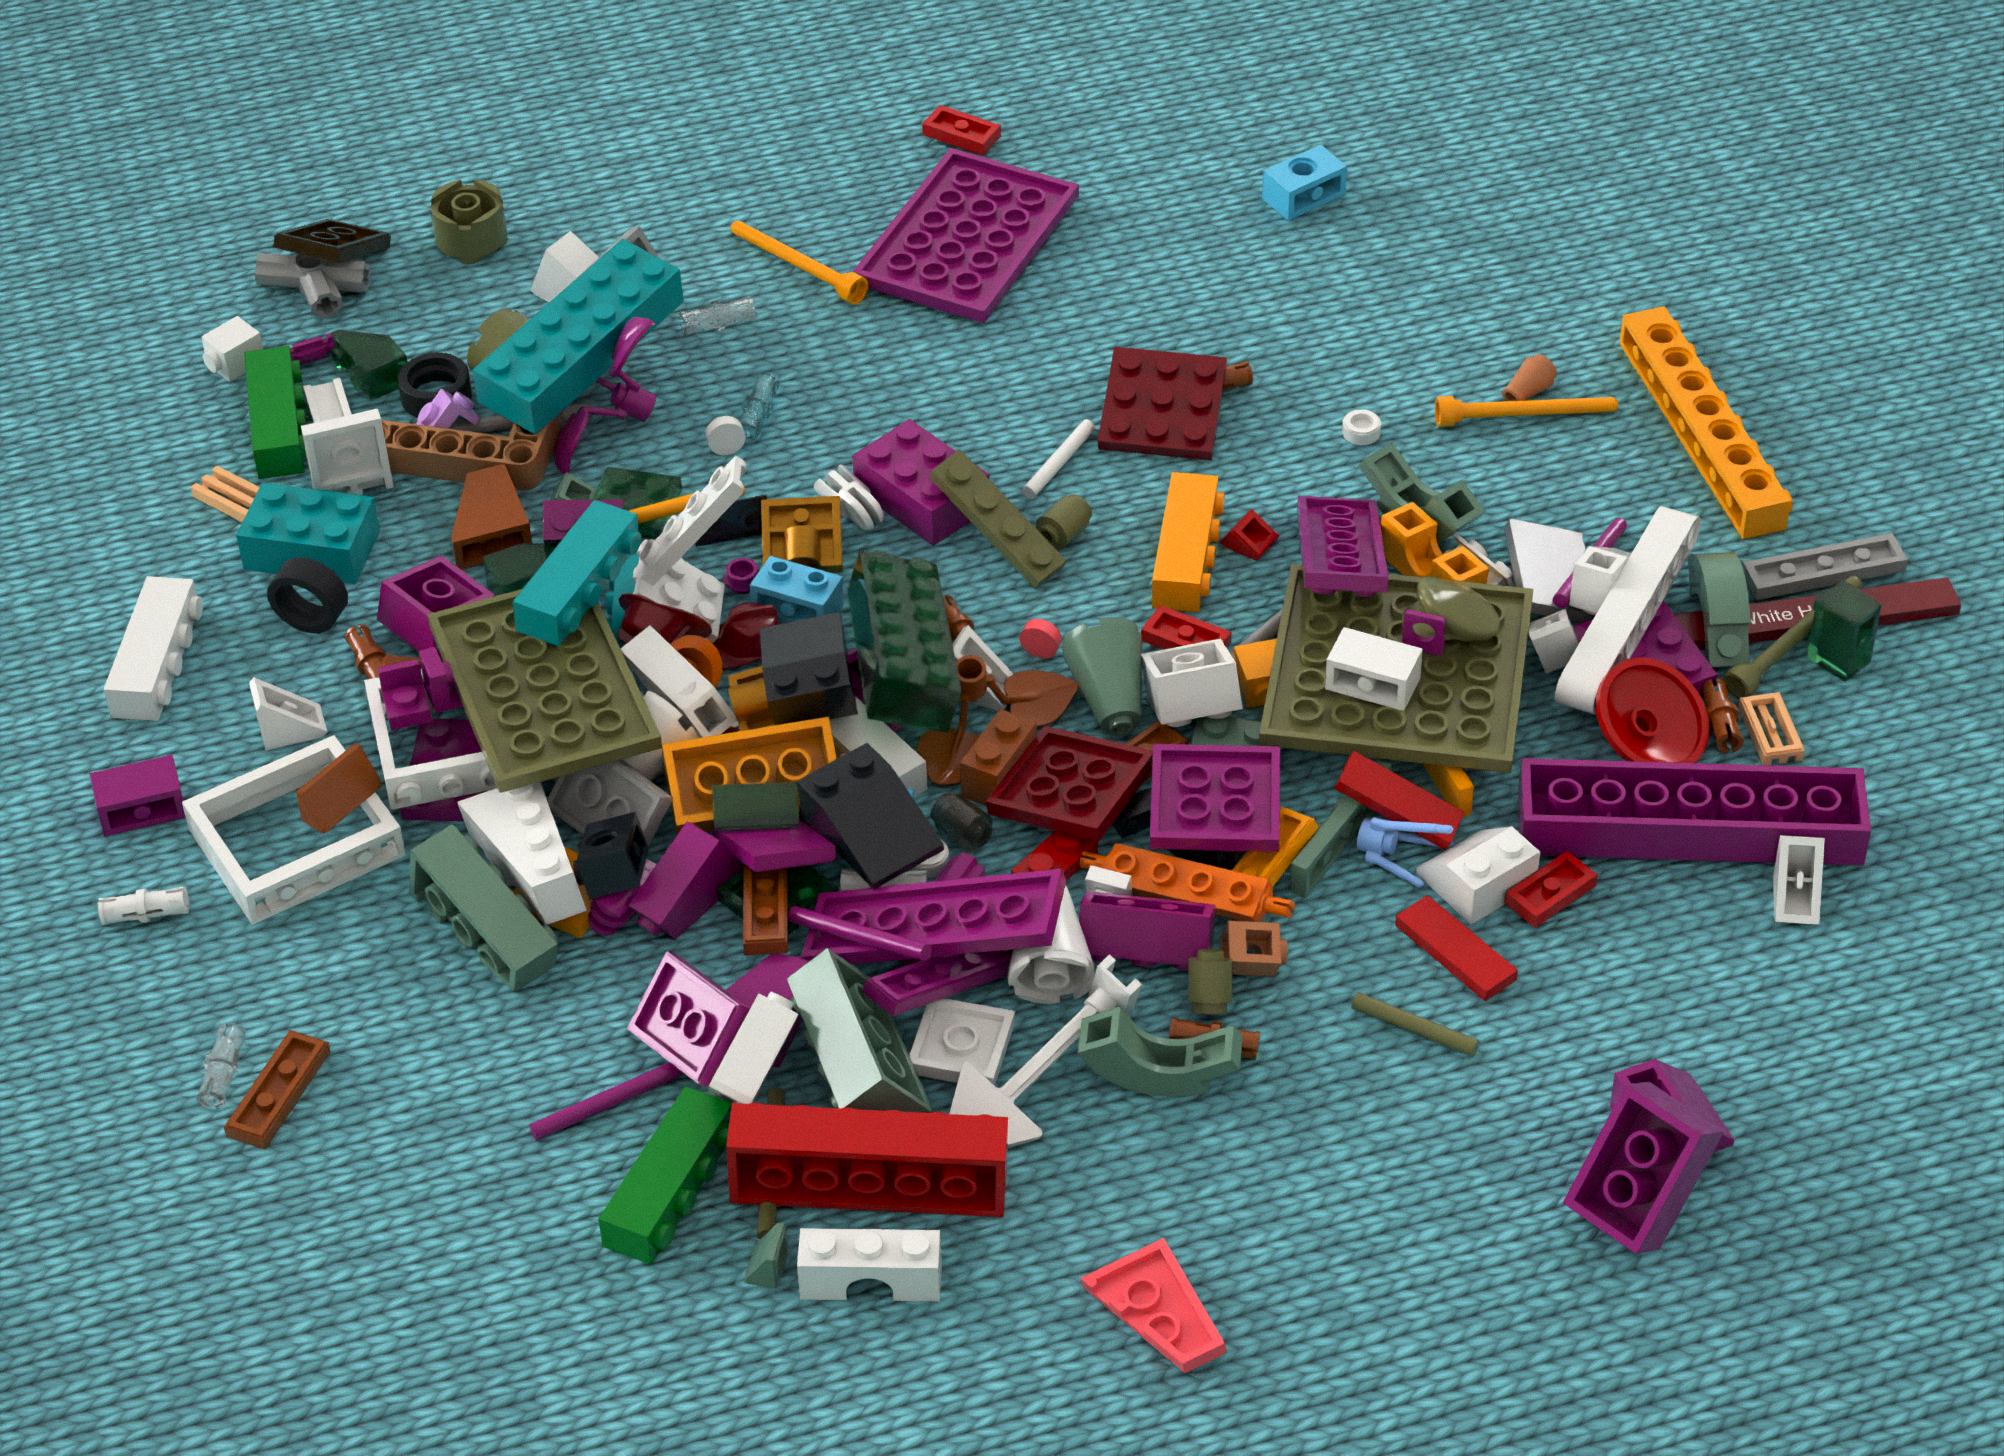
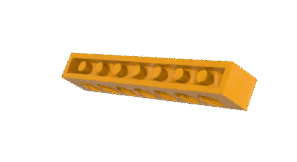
M1665 306L1623 315L1620 346L1741 538L1747 539L1786 530L1788 515L1793 508L1789 491L1783 489L1778 482L1772 465L1765 462L1760 454L1757 442L1749 437L1744 429L1742 419L1739 415L1734 414L1728 404L1725 393L1722 390L1719 391L1712 380L1709 368L1703 366L1697 357L1694 345L1688 343L1682 334L1679 322L1676 319L1673 320Z

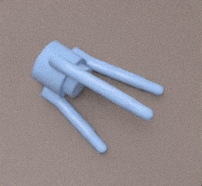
M1366 817L1360 826L1357 837V849L1366 852L1364 861L1379 865L1418 888L1423 887L1424 882L1383 856L1386 853L1391 855L1394 853L1398 840L1439 847L1419 835L1409 832L1450 834L1453 832V827L1450 825L1387 821L1375 817L1372 819ZM1453 841L1448 846V849L1455 845Z

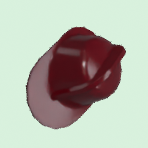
M631 593L622 594L618 599L620 606L625 611L618 631V639L624 644L628 643L648 626L654 628L669 644L684 635H699L706 638L712 633L711 625L708 622L685 610L659 604L643 596Z
M746 602L737 605L729 612L726 622L720 624L718 638L712 643L718 649L721 656L722 670L737 668L762 660L760 628L782 624L778 621V614L774 605Z

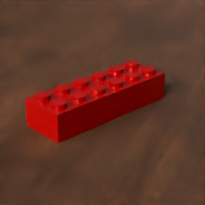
M732 1103L726 1146L730 1203L760 1205L763 1202H771L776 1206L1004 1217L1008 1117L987 1114L958 1115L943 1112L919 1113L901 1112L899 1110H860L850 1107L821 1108L806 1105L782 1106L764 1105L761 1103Z

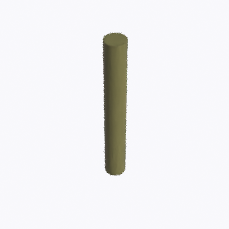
M1357 992L1353 999L1352 1009L1472 1057L1478 1050L1480 1041L1360 992Z

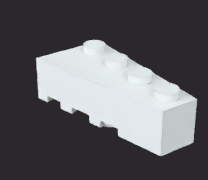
M541 782L499 793L498 788L457 802L469 836L474 840L477 847L480 846L484 850L487 859L492 864L498 866L507 882L518 889L520 895L525 898L530 908L544 924L548 925L587 911Z

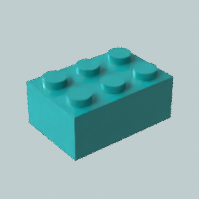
M262 483L236 537L244 570L277 574L287 560L295 557L310 558L321 562L333 570L343 583L356 584L379 535L380 528L374 497Z

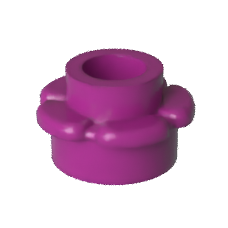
M734 559L726 567L723 582L726 587H731L733 592L738 594L750 593V584L760 569L756 562L751 559Z

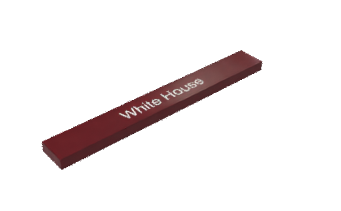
M1948 577L1860 589L1808 635L1959 615L1961 603ZM1830 593L1749 604L1751 623L1748 624L1749 643L1777 640ZM1703 612L1674 614L1698 649L1705 650Z

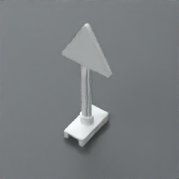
M1109 954L1097 966L1089 996L1084 1001L1085 1007L1001 1088L995 1087L970 1062H963L949 1114H987L1008 1117L1007 1147L1039 1140L1042 1137V1130L1015 1106L1014 1102L1080 1038L1082 1018L1117 1007H1121L1130 1017L1142 984L1136 978L1127 987L1112 974L1116 960Z

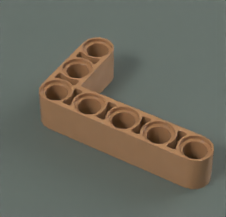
M563 411L560 412L536 435L514 423L509 437L388 420L381 421L391 473L465 483L467 473L505 463L515 490H530L538 486L543 479L564 424Z

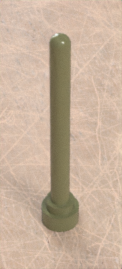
M1856 576L1849 577L1751 663L1736 664L1723 676L1728 692L1737 699L1751 696L1759 688L1761 675L1859 591L1862 586L1861 580Z

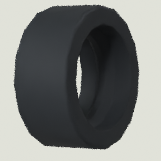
M439 352L423 354L411 359L401 368L398 374L402 406L410 415L418 418L423 406L428 402H432L438 392H423L417 390V388L425 383L439 380L454 383L451 387L444 389L451 395L458 391L471 400L472 391L467 365L462 359L452 354Z
M295 557L285 561L268 585L267 599L272 610L291 627L307 633L320 634L330 630L348 604V592L338 575L321 562L310 558ZM292 585L304 588L314 594L323 606L304 599Z

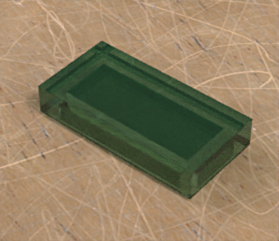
M797 782L712 785L714 830L799 826Z

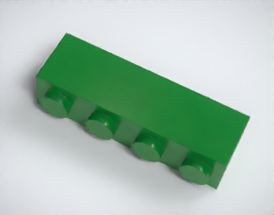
M289 346L244 352L252 449L258 479L305 473L303 457H307L303 435L301 434V426L307 425L305 410L298 409L299 407H305L302 384L296 385V383L303 382L300 361H292Z
M687 1086L683 1088L598 1218L602 1247L650 1265L661 1249L666 1250L669 1247L676 1225L683 1215L687 1216L692 1211L697 1192L704 1182H709L714 1176L718 1159L727 1146L731 1102Z

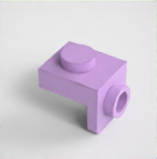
M441 388L433 401L423 406L419 412L416 424L449 429L458 415L474 425L479 422L480 418L472 409L475 403L458 391L451 395Z

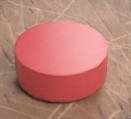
M1032 619L1025 624L1019 640L1022 647L1029 654L1046 659L1056 654L1062 643V636L1052 623L1042 619Z

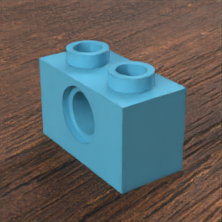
M1318 145L1263 170L1262 199L1289 221L1346 195L1347 166L1325 147Z

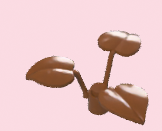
M898 639L893 653L892 668L894 681L901 682L910 701L920 704L930 703L937 698L940 692L948 695L953 687L956 695L961 700L957 731L948 726H938L924 733L918 742L917 753L926 761L927 777L933 784L938 786L961 784L960 762L980 736L974 733H965L968 704L982 698L987 691V687L992 690L1003 705L1011 704V713L1037 722V728L1050 726L1058 721L1066 712L1079 689L1077 682L1066 676L1046 671L1026 670L1015 673L1006 679L1004 684L1006 695H1004L995 683L994 675H987L985 662L977 656L966 655L959 658L955 662L952 669L953 674L947 682V649L935 645L918 644Z

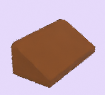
M355 743L296 791L302 821L321 833H327L382 786L378 774L359 744Z

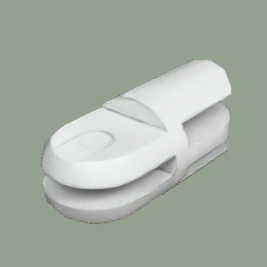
M838 465L839 474L835 470H831L825 475L827 484L821 479L814 483V490L820 497L840 496L841 516L850 518L861 529L871 530L874 528L873 522L879 525L883 521L884 513L877 500L871 495L869 488L844 465Z

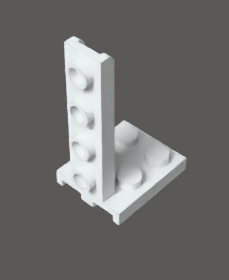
M340 378L332 379L333 382L311 387L310 384L303 386L305 399L313 421L311 424L301 426L313 489L363 495L362 489L385 484L386 489L394 488L382 421L378 409L351 414Z
M735 456L725 467L720 466L715 470L709 484L701 492L696 491L692 494L686 508L679 516L673 515L667 521L663 532L656 540L645 539L640 544L636 554L640 555L639 563L633 571L632 580L636 584L632 594L643 596L659 604L685 610L703 618L712 628V633L709 637H706L711 643L719 636L725 584L718 581L714 576L706 574L685 562L681 557L742 495L743 483L740 481V477L745 473L746 463L738 456Z

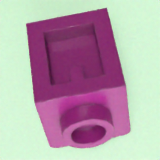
M435 647L420 650L419 656L423 684L435 714L462 707L454 687V676L449 662H441Z
M411 660L379 667V680L391 730L432 722L419 661Z

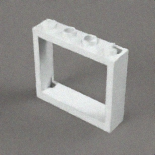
M379 677L364 680L391 810L497 788L482 752L395 769L385 718H388ZM426 693V696H427V699H428V703H429V707H430V710H431V709H433V707H432L431 702H430V700H429V698H428V695H427V693Z
M335 735L182 802L190 833L252 925L406 856L401 827L376 792L360 804L374 824L373 826L251 881L213 827L305 785L329 764L327 763L333 762L345 752V749ZM387 842L388 845L381 848V844ZM263 898V902L256 905L255 901Z

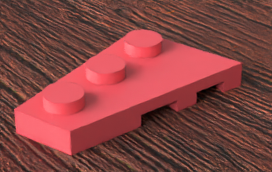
M1164 1238L1080 1278L1082 1286L1087 1292L1184 1373L1227 1353L1225 1342Z

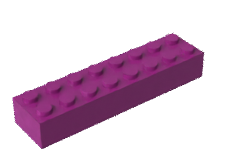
M1521 758L1518 787L1519 833L1540 851V856H1560L1565 851H1569L1575 857L1775 863L1780 835L1825 838L1823 864L1864 866L1871 826L1864 768Z

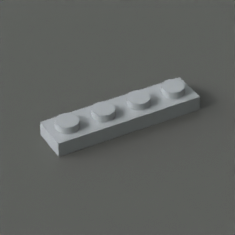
M1893 533L1746 561L1743 562L1742 567L1746 583L1754 598L1761 600L1842 584L1851 576H1856L1862 580L1906 571L1908 558Z

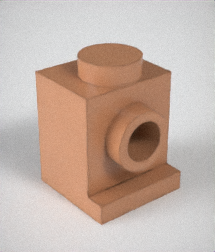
M1228 921L1220 936V950H1224V957L1233 959L1232 975L1274 977L1279 967L1286 964L1287 940L1280 937V923ZM1247 951H1253L1256 954H1247Z

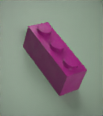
M1091 891L1086 892L1080 903L1079 922L1091 958L1094 961L1102 962L1110 954L1113 958L1131 959V962L1138 966H1154L1159 962L1174 964L1175 968L1188 971V960L1191 957H1197V950L1213 948L1215 904Z

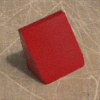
M1251 508L1219 543L1230 550L1257 561L1279 535Z

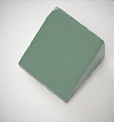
M566 472L555 487L550 500H596L600 490Z
M777 1223L755 1245L744 1277L745 1283L776 1288L779 1285L789 1253L787 1230L784 1223Z

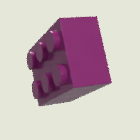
M911 419L903 422L852 455L853 474L869 488L871 495L877 500L881 509L932 546L971 522L929 478L931 471L956 451ZM977 466V468L989 479V474Z
M1651 1082L1627 1084L1562 1203L1636 1254L1658 1250L1665 1241L1724 1131Z

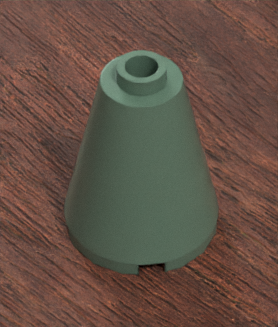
M1107 617L1099 619L1100 626L1088 629L1087 623H1084L1069 632L1062 641L1063 658L1101 729L1112 735L1122 736L1132 732L1134 727L1141 721L1142 635L1135 622L1125 618Z

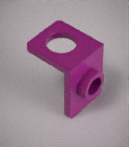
M1406 610L1403 621L1402 643L1422 648V652L1442 656L1448 641H1444L1446 619L1437 615ZM1425 623L1434 629L1435 635L1429 638L1421 637L1415 633L1413 625Z

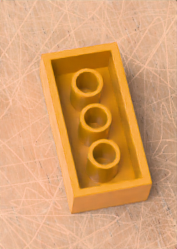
M829 717L662 744V761L668 794L673 797L670 806L676 836L687 821L706 832L712 831L711 824L788 814H793L795 817L801 816L797 781L837 759Z

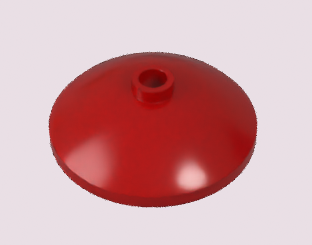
M1638 657L1620 662L1603 677L1596 695L1597 718L1606 740L1622 759L1636 762L1695 763L1702 756L1709 738L1708 714L1698 691L1681 672L1662 661Z

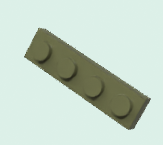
M960 449L931 471L929 475L931 481L943 491L953 504L1035 589L1064 567L1067 560Z

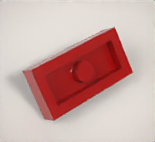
M939 105L922 123V132L924 136L984 156L1001 137V125Z
M1162 605L1157 608L1141 629L1142 642L1163 650L1221 639L1226 648L1231 644L1232 632Z
M1054 831L1011 870V874L1061 869L1067 881L1081 869L1080 858H1084L1082 855L1084 851L1098 853V841Z
M1565 851L1508 890L1505 896V904L1536 928L1596 887L1598 874L1569 851Z

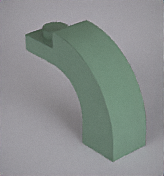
M1393 443L1365 458L1358 465L1379 494L1380 499L1377 501V507L1383 514L1414 502L1438 523L1436 532L1437 542H1441L1476 521L1485 512L1463 480L1441 493L1426 486L1416 476Z
M1734 552L1689 555L1690 596H1699L1701 602L1706 660L1712 668H1732L1736 664L1750 663L1748 624L1751 623L1746 579L1739 557Z
M1117 1007L1082 1018L1078 1054L1100 1076L1125 1089L1152 1096L1187 1097L1208 1093L1210 1079L1240 1070L1242 1034L1232 1025L1192 1038H1162L1149 1034L1139 1028L1121 1007Z

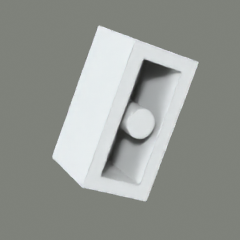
M1343 627L1326 661L1325 689L1404 711L1421 678L1423 649Z

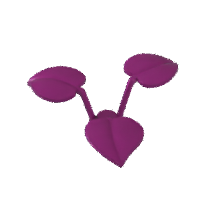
M640 317L631 318L624 326L611 354L613 361L610 366L609 375L613 378L618 376L625 384L619 382L615 385L602 377L595 381L613 391L610 403L615 405V409L582 406L577 414L572 413L558 436L553 453L555 465L563 474L566 472L570 473L571 458L585 429L589 414L616 416L623 420L627 414L642 422H645L650 416L656 402V394L641 388V384L633 381L621 369L639 340L652 325L656 324L654 321Z

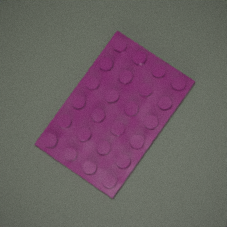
M950 148L853 272L867 279L869 289L985 323L1079 197V184Z

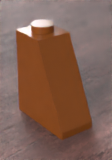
M505 463L469 472L466 475L451 535L455 565L461 570L533 552L530 524Z

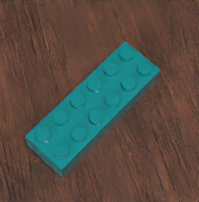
M622 238L472 370L477 401L536 435L610 368L613 361L611 359L612 351L628 320L633 317L650 319L656 323L639 340L640 342L684 302L680 269Z

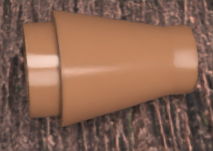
M1541 354L1527 357L1509 385L1502 391L1504 399L1506 401H1525L1551 387L1554 384V378L1557 376L1554 364Z

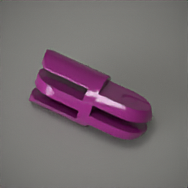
M649 860L645 861L639 887L592 899L588 921L594 933L602 936L611 935L620 927L626 925L636 915L628 904L656 866L655 863Z

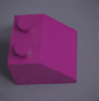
M441 555L381 581L377 620L417 651L435 647L438 655L441 656L429 628L427 614L494 597L495 594Z

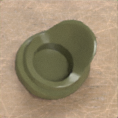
M1432 576L1420 579L1417 585L1418 601L1406 609L1444 617L1446 619L1444 641L1450 639L1466 642L1489 640L1497 634L1500 627L1497 612L1482 595L1465 585ZM1404 611V613H1403V615H1402V619H1401V624H1402V626H1403L1405 611ZM1425 623L1413 625V630L1421 637L1429 638L1435 635L1434 629Z

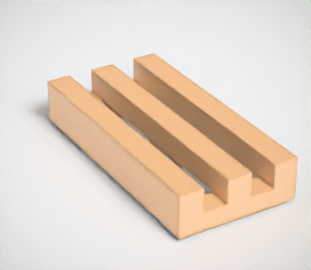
M219 466L212 469V477L206 474L201 478L202 485L195 483L191 486L194 498L240 522H243L248 512V509L240 505L242 504L250 508L260 488ZM212 490H215V491H217V492H219V493H221V494L227 496L228 499L225 498V497H223V496H221V495H219V494H217V493H215V492H213Z
M1780 692L1741 697L1738 708L1762 765H1771L1772 759H1777L1779 764L1787 763L1788 757L1792 756L1795 762L1803 761L1805 750ZM1765 704L1771 705L1788 745L1783 746L1777 733L1775 722ZM1753 706L1755 707V709H1756V711H1757V714H1758V716H1759V718H1760V721H1761V723H1762V725H1763V728H1764V730H1765V732H1766V735H1767V737H1768V739H1769V742H1770L1772 748H1770V746H1769V743H1768V741H1767V738H1766V736H1765V734H1764V731H1763V729H1762V727H1761V724H1760V722H1759V720H1758V717H1757V715H1756V713H1755V710H1754Z

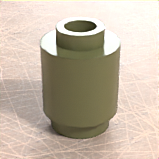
M1079 495L1064 496L1037 519L1036 529L1055 549H1063L1088 527L1089 520L1092 517L1091 507Z
M1199 949L1197 950V957H1191L1188 960V1001L1192 1002V1012L1227 1013V1003L1232 1002L1233 959L1224 957V950Z

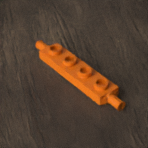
M1118 843L1114 844L1113 849L1107 856L1084 851L1082 853L1084 858H1080V867L1082 869L1089 870L1091 865L1131 875L1132 892L1134 895L1215 904L1216 915L1240 921L1260 922L1267 913L1289 919L1293 915L1291 911L1294 912L1295 902L1293 900L1273 896V886L1269 879Z

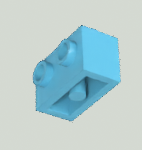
M769 556L750 584L751 602L764 605H774L777 610L778 621L782 624L837 613L843 608V576Z

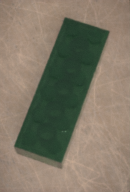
M859 550L847 592L867 719L948 733L961 694V687L937 564H931L922 558H912L910 560L894 557L880 550L873 552Z

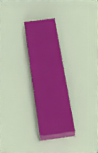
M1004 950L930 957L927 961L921 960L866 979L863 993L890 1015L895 1016L1007 976L1011 956Z

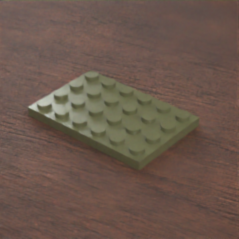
M522 589L427 614L429 628L443 661H448L451 666L455 682L454 687L499 793L662 748V739L599 602L593 607L590 606L581 618L576 631L569 633L560 646L516 631L513 601Z

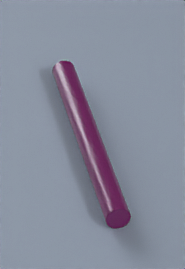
M1615 518L1593 547L1612 548L1627 529L1626 521L1622 518ZM1573 572L1553 596V603L1559 608L1566 607L1570 601Z
M793 906L788 913L790 923L918 960L927 961L932 954L930 944L797 906Z
M666 1063L529 1124L531 1134L536 1141L679 1078L685 1075V1073L672 1063Z

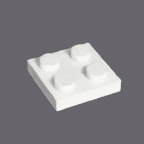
M945 998L927 1004L909 1055L917 1076L958 1083L962 1064L968 1061L995 1086L1015 1025V1011Z

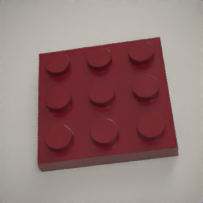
M1114 347L1098 435V449L1212 461L1226 377L1227 357Z
M1044 726L986 800L987 812L989 815L1100 841L1151 773L1153 750Z

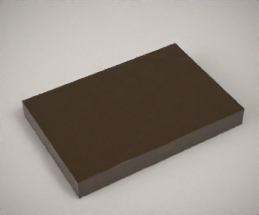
M325 219L274 235L273 248L341 263L389 248L391 235L379 230Z

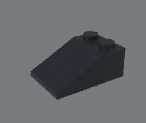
M840 612L760 628L763 677L767 702L774 725L829 717V720L858 714Z
M868 743L797 781L801 816L816 832L835 845V851L873 890L944 850L943 842L892 766Z

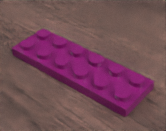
M1298 495L1297 517L1304 587L1312 588L1313 592L1319 594H1333L1336 590L1353 591L1358 596L1371 597L1377 595V592L1387 593L1388 571L1376 500Z
M1061 869L886 886L878 887L874 890L866 888L819 893L814 912L930 944L932 947L931 957L1052 946L1066 878ZM810 928L801 958L811 961L828 948L851 965L915 959Z

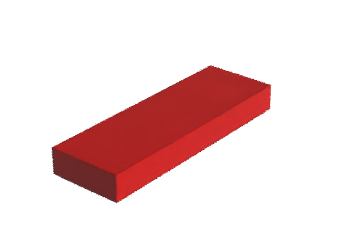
M1355 751L1349 756L1334 788L1392 821L1452 826L1453 832L1450 834L1413 832L1444 850L1451 844L1464 815V811Z
M1428 895L1396 915L1395 926L1484 1001H1487L1517 980L1518 970Z

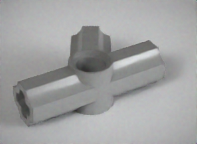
M259 253L256 259L255 280L256 284L265 286L299 288L300 293L305 296L312 314L318 315L324 320L335 317L338 310L343 307L339 291L367 294L370 286L371 270L370 264L366 263V261L347 260L336 263L302 254L290 256Z

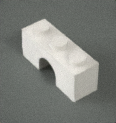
M800 1228L797 1262L800 1300H847L848 1285L856 1280L869 1278L888 1284L893 1291V1301H940L942 1272L940 1230Z

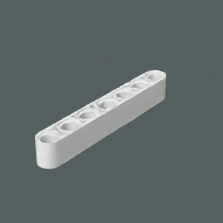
M1663 506L1657 509L1564 668L1555 691V702L1557 704L1597 715L1596 695L1603 677L1614 666L1631 658L1697 541L1701 526V518L1699 516Z

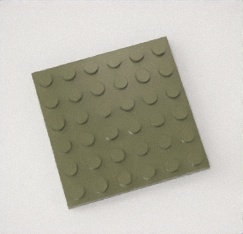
M1291 564L1259 732V745L1351 755L1355 751L1364 757L1511 773L1534 589L1449 580L1471 588L1489 601L1498 614L1499 630L1494 637L1484 641L1466 642L1450 639L1447 641L1442 656L1422 652L1421 678L1405 710L1402 711L1326 690V661L1343 627L1402 643V615L1410 605L1418 601L1417 585L1423 577L1388 574L1387 593L1377 592V595L1371 597L1358 596L1353 591L1336 590L1333 594H1319L1313 592L1312 588L1304 587L1302 565Z

